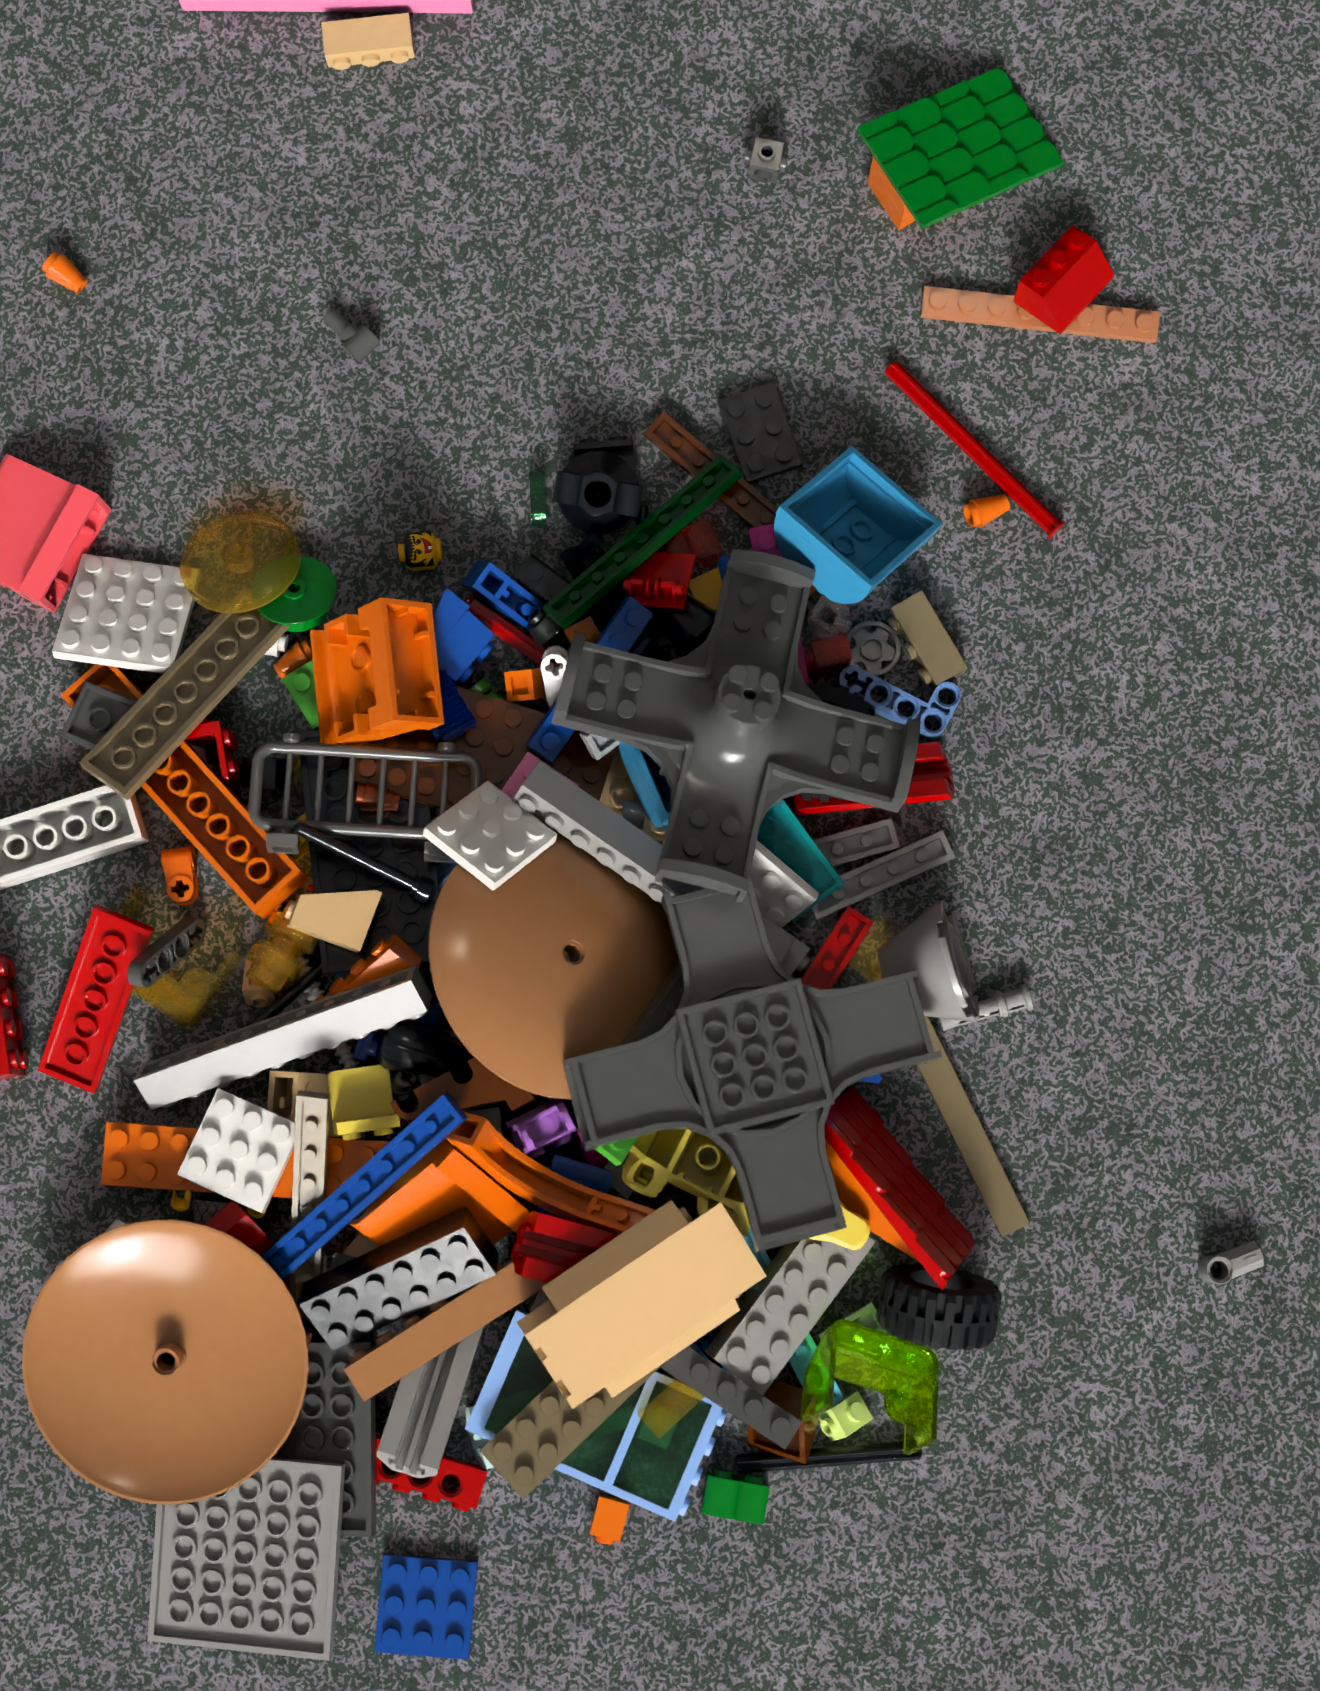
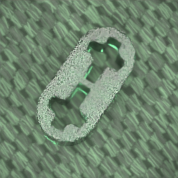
M545 470L530 471L532 527L547 526Z

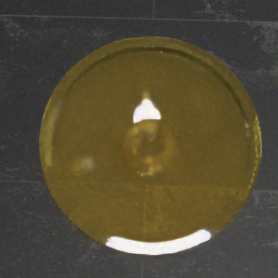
M257 510L231 512L211 520L190 538L181 555L180 575L189 595L201 606L221 613L247 612L272 602L291 585L300 566V547L293 530L281 518Z

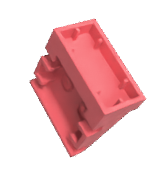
M5 454L0 463V586L7 587L21 597L55 613L76 576L82 554H88L112 509L99 494L79 484L70 483L9 454Z

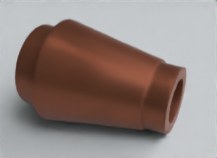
M366 781V784L358 782L354 807L361 808V811H377L379 785ZM385 788L383 811L398 810L400 793Z

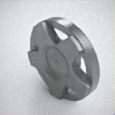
M865 621L856 625L848 633L844 643V656L848 665L858 667L855 663H864L865 671L876 677L888 673L896 665L900 656L901 647L897 634L894 633L890 626L879 621ZM865 627H878L873 633L863 629ZM889 635L894 641L895 648L887 644ZM853 637L856 647L849 651V643ZM883 661H892L887 667L881 669Z

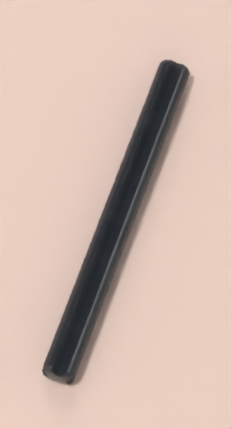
M919 1441L815 1448L810 1450L806 1464L770 1452L738 1454L735 1461L737 1473H753L919 1460L922 1457V1448Z

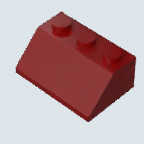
M1072 225L1019 280L1013 302L1061 335L1114 278V273L1097 241Z

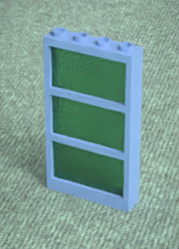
M520 1309L515 1311L465 1427V1430L488 1440H491L553 1381L516 1323L529 1314ZM657 1370L555 1469L676 1522L678 1514L684 1516L691 1500L686 1495L690 1486H697L703 1471L699 1464L703 1455H710L716 1440L711 1437L716 1425L722 1426L727 1411L679 1379Z

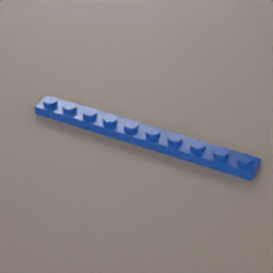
M449 1092L438 1098L261 1256L272 1266L283 1281L468 1118Z

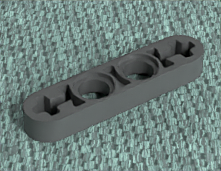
M194 917L182 918L136 956L128 967V982L132 986L148 988L202 943L206 933V925L203 919Z

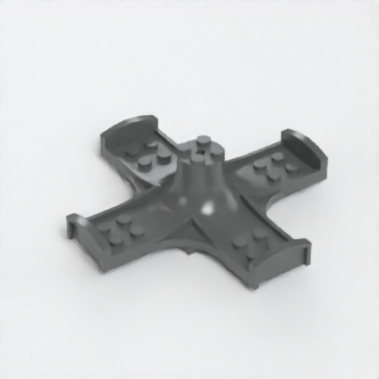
M732 549L726 564L713 626L706 641L691 654L674 660H657L586 642L587 634L574 631L551 724L625 742L646 752L660 766L659 775L666 777L670 787V815L654 881L661 883L664 877L735 895V902L742 903L750 884L749 875L761 822L766 812L774 805H780L784 798L800 793L826 794L896 813L899 812L905 803L917 754L921 721L909 718L906 724L827 704L806 685L798 667V644L809 592L816 570L780 556L758 551Z
M749 875L750 884L742 903L735 902V895L708 888L677 896H670L669 892L662 894L663 910L667 914L682 970L683 994L678 1009L675 1010V1015L660 1031L644 1039L563 1060V1068L585 1152L615 1142L672 1129H687L707 1136L725 1151L737 1176L753 1236L754 1250L759 1252L847 1227L826 1153L824 1125L830 1107L835 1104L834 1100L847 1086L863 1078L921 1063L926 1064L937 1061L942 1057L941 1050L934 1052L914 982L919 977L918 970L844 989L820 990L802 984L800 978L794 979L780 967L769 945L751 876Z

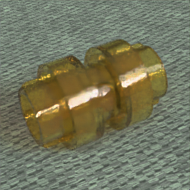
M290 900L282 912L272 910L263 926V929L269 934L266 941L255 939L246 955V958L252 963L246 973V977L258 986L276 994L279 993L285 982L292 984L296 982L304 968V965L298 960L301 953L312 954L319 942V939L287 927L289 919L284 916Z

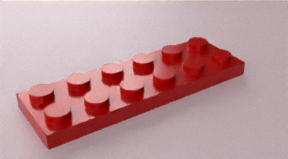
M98 904L93 907L37 1071L95 1094L99 1089L134 986L127 979L129 964L149 946L155 928Z

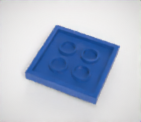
M384 1553L374 1652L469 1660L478 1561Z

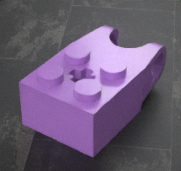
M558 1098L509 1120L502 1126L509 1142L533 1160L546 1153L544 1148L551 1144L556 1149L571 1142L574 1139L572 1134L578 1130L564 1099Z

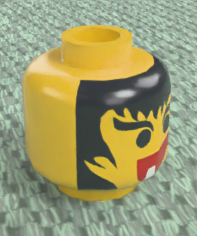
M431 531L407 533L404 537V544H398L400 562H406L407 568L410 571L433 570L437 567L438 562L443 561L441 539L436 538Z

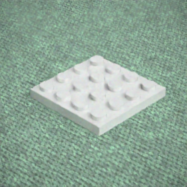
M82 554L53 646V657L164 674L180 656L201 582V570Z

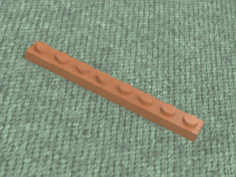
M924 286L921 318L1056 332L1014 303V295ZM1089 304L1063 333L1156 343L1160 311Z

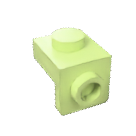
M858 1391L851 1393L843 1401L819 1414L821 1429L831 1441L846 1438L873 1420Z

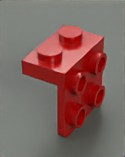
M203 719L185 740L193 746L200 747L217 744L223 782L232 789L239 788L238 780H241L239 775L241 765L239 762H235L233 751L238 750L235 733H231L230 729L220 721L209 722V719Z

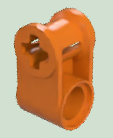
M193 846L161 850V862L165 875L167 894L181 906L193 905L199 897L197 862L193 861L196 859ZM184 884L189 890L184 892V897H181L177 891H180Z

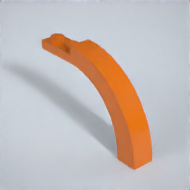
M464 1112L468 1118L446 1137L460 1154L491 1179L532 1204L565 1220L595 1228L598 1227L620 1235L656 1211L655 1209L588 1188L546 1168L507 1141L486 1118Z

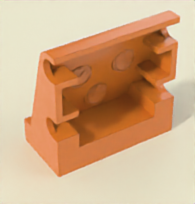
M380 597L357 608L358 615L344 614L325 623L324 630L313 629L310 631L320 743L362 745L418 729L430 730L444 724L432 603Z
M445 1138L374 1200L360 1218L353 1219L349 1224L380 1247L467 1206L494 1245L512 1230L517 1233L519 1225L531 1211L513 1192L483 1173L460 1154Z

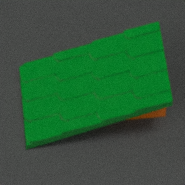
M1001 68L992 69L973 79L960 82L897 111L893 110L857 128L858 134L873 155L867 183L898 231L914 221L918 223L921 229L926 228L1063 166L1064 163L1058 150L1049 141L1040 123L1032 116L1025 101L1018 95L1009 77Z

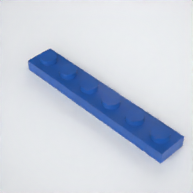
M626 596L594 644L628 652L654 614L633 597ZM558 697L525 743V746L548 763H553L574 732V729L551 724Z

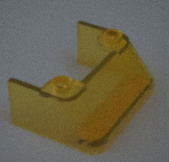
M134 885L116 912L133 918L150 892ZM230 950L214 975L202 968H192L183 975L179 982L165 974L148 988L134 986L132 993L177 1024L185 1027L194 1026L200 1022L244 956Z

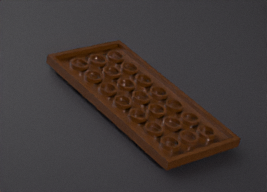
M440 681L444 716L443 725L430 730L418 729L359 745L437 750L438 743L456 744V751L470 753L478 759L482 766V784L488 780L500 790L503 789L526 753L529 752L577 783L579 788L600 801L616 749L615 747L598 761L592 759L579 735L582 731L574 730L553 763H548L525 746V743L546 713ZM356 758L354 783L366 784V781L379 785L381 759ZM387 760L385 788L400 793V797L409 799L412 761ZM418 761L416 802L440 809L443 763ZM449 763L446 811L469 795L470 769L464 764Z

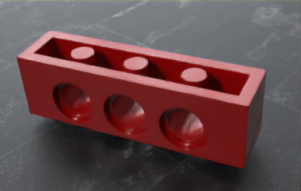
M375 1434L376 1456L382 1436L378 1434ZM443 1455L437 1476H431L427 1481H420L416 1477L405 1473L388 1471L384 1463L376 1457V1484H380L381 1480L393 1484L392 1488L394 1490L410 1493L412 1489L422 1492V1498L426 1500L440 1502V1499H445L453 1502L452 1507L468 1512L470 1508L477 1509L489 1469H483L480 1465ZM449 1474L456 1475L460 1480V1488L449 1490L444 1484V1477Z

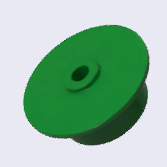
M303 556L286 557L270 563L259 572L252 586L253 602L261 615L272 622L291 625L287 630L289 632H303L316 627L323 621L337 596V582L332 571L320 561Z

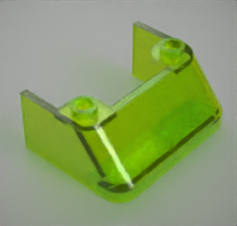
M839 1319L829 1325L804 1372L801 1421L808 1422L833 1406L834 1378L884 1394V1408L888 1416L896 1422L905 1424L903 1454L910 1455L937 1440L939 1362L935 1353L925 1346L898 1339V1337L845 1319Z

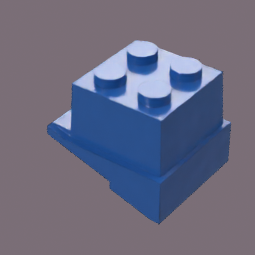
M447 588L433 614L440 681L452 685L457 683L462 686L475 670L471 666L475 660L481 663L494 647L490 641L495 634L468 611L469 605Z

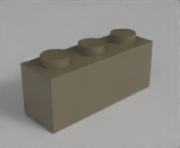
M922 590L890 608L888 613L890 617L887 619L888 624L895 634L900 633L905 642L902 644L904 652L910 660H916L920 667L917 670L918 675L925 686L930 684L934 691L939 684L950 682L965 673L968 668Z

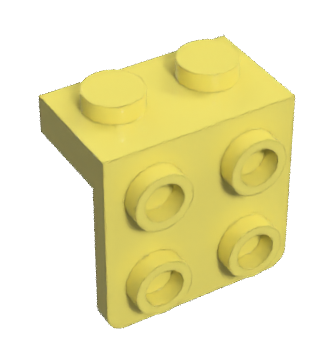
M380 1064L336 1070L327 1074L333 1133L335 1135H342L343 1140L362 1138L361 1132L374 1130V1136L393 1133V1127H400L399 1116L394 1113L390 1104L393 1101L389 1069H385Z

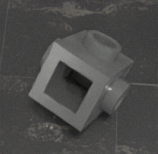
M770 136L763 138L755 137L754 146H748L744 164L749 165L748 178L762 183L771 182L777 184L779 172L785 173L788 155L783 154L784 143Z

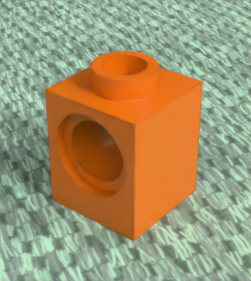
M541 668L504 672L507 702L546 698Z
M600 1492L589 1533L595 1535V1541L607 1545H612L613 1541L620 1542L630 1502Z

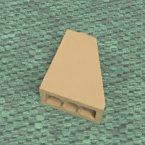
M371 890L302 894L297 898V901L290 900L284 916L289 919L287 927L358 953L362 948L382 892Z

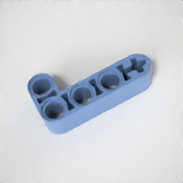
M848 666L843 669L837 682L838 688L840 685L847 687L846 679L849 680L851 676L857 678V685L854 684L852 688H849V692L852 694L854 692L860 694L865 683H869L863 696L864 703H870L875 713L894 722L906 724L909 718L921 721L919 736L929 740L936 739L943 733L961 698V691L957 685L952 682H943L935 688L928 703L856 666ZM877 689L883 691L886 695V700L882 703L873 701L870 696L871 691ZM942 691L949 692L953 696V703L943 704L938 698V693ZM903 703L911 706L913 714L909 717H904L897 711V706ZM929 717L935 718L939 722V729L936 731L928 730L924 725V720Z

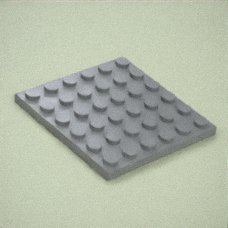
M272 1457L249 1479L217 1496L183 1504H157L147 1641L330 1661L333 1658L345 1464Z

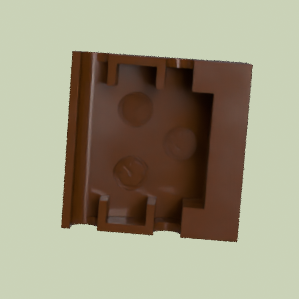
M474 1057L467 1061L473 1072L472 1079L465 1084L461 1075L455 1078L452 1071H448L413 1090L419 1103L415 1111H413L410 1103L406 1101L394 1100L390 1104L400 1118L415 1120L438 1098L448 1092L464 1112L504 1103L508 1104L511 1111L520 1112L541 1100L537 1094L520 1089L501 1079Z

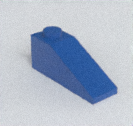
M477 560L461 583L463 587L475 594L484 603L528 632V616L536 608H543L545 605L488 561Z

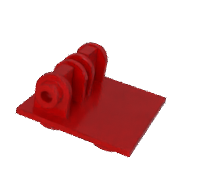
M654 552L632 572V576L629 579L625 578L623 589L628 591L627 596L633 597L644 607L684 610L696 555Z

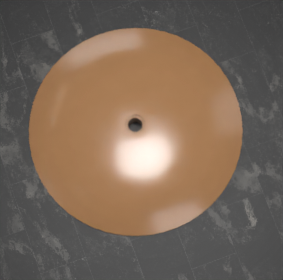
M553 830L557 834L555 843L494 891L457 863L444 882L435 903L429 931V961L435 992L441 1008L460 1041L479 1062L501 1079L520 1089L550 1098L571 1099L563 1068V1060L619 1046L675 968L679 959L666 911L664 912L662 904L653 900L634 884L627 882L608 866L601 864L591 854L575 846L565 836ZM564 951L568 953L570 961L565 958Z
M173 1219L147 1220L114 1228L93 1238L68 1256L50 1276L34 1303L27 1322L22 1351V1375L30 1410L42 1435L59 1458L79 1476L108 1493L128 1500L158 1505L197 1502L217 1496L236 1487L259 1471L276 1454L291 1432L303 1404L309 1371L307 1338L300 1312L287 1286L272 1266L245 1243L223 1231L199 1223ZM162 1353L172 1354L175 1358V1364H166L162 1359Z

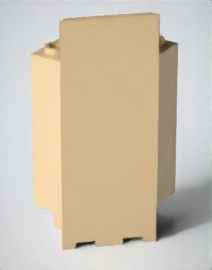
M671 1200L544 1285L542 1289L548 1301L516 1323L572 1409H574L604 1387L612 1398L739 1312L740 1309L736 1299L740 1297L741 1293L765 1278L766 1274L721 1202L695 1220H692L684 1207L678 1209Z

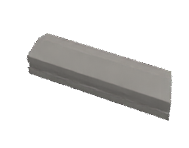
M424 1308L421 1316L431 1311L430 1308ZM484 1326L401 1378L376 1456L391 1470L416 1478L437 1476Z

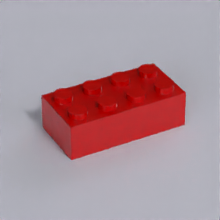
M0 953V1080L26 1076L25 1068L29 1066L26 1050H22L20 1039L24 1038V1025L22 1020H18L16 1008L20 1007V996L18 990H14L12 978L16 977V967L13 959H9V955Z

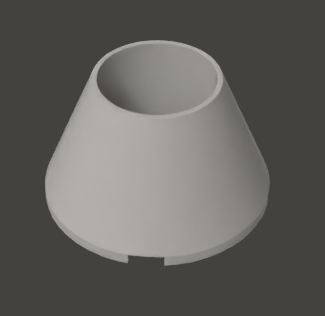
M941 900L935 902L879 947L878 958L881 974L884 979L918 970L919 977L914 982L924 1016L970 1022L979 1019L980 1010L978 997H972L971 983L975 981L956 920L953 915H946L944 909L948 908V904Z

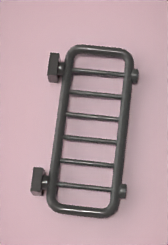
M285 733L282 735V741L266 742L260 745L254 752L248 803L249 817L253 824L260 829L275 831L274 833H266L268 853L300 854L299 835L293 834L295 832L294 827L299 822L325 834L428 840L423 836L424 827H414L418 761L443 763L440 815L446 812L449 763L464 764L470 769L469 794L482 785V766L476 757L470 753L456 751V744L450 742L438 743L437 750L307 743L301 742V736L298 734ZM271 753L287 754L282 819L266 818L261 813L265 758ZM293 754L318 755L313 821L288 819ZM325 756L350 757L345 823L320 821ZM356 758L381 759L376 824L351 823ZM387 760L412 761L407 826L382 825ZM425 841L424 861L456 863L455 860L432 842Z

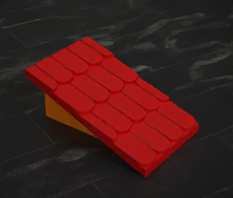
M851 1086L834 1101V1105H831L824 1125L826 1153L839 1200L847 1209L868 1220L871 1232L920 1262L943 1291L974 1247V1239L945 1207L946 1200L912 1164V1158L883 1126L884 1120L857 1090Z

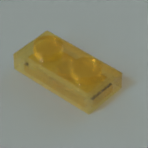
M675 1378L637 1415L659 1439L699 1403L704 1396Z

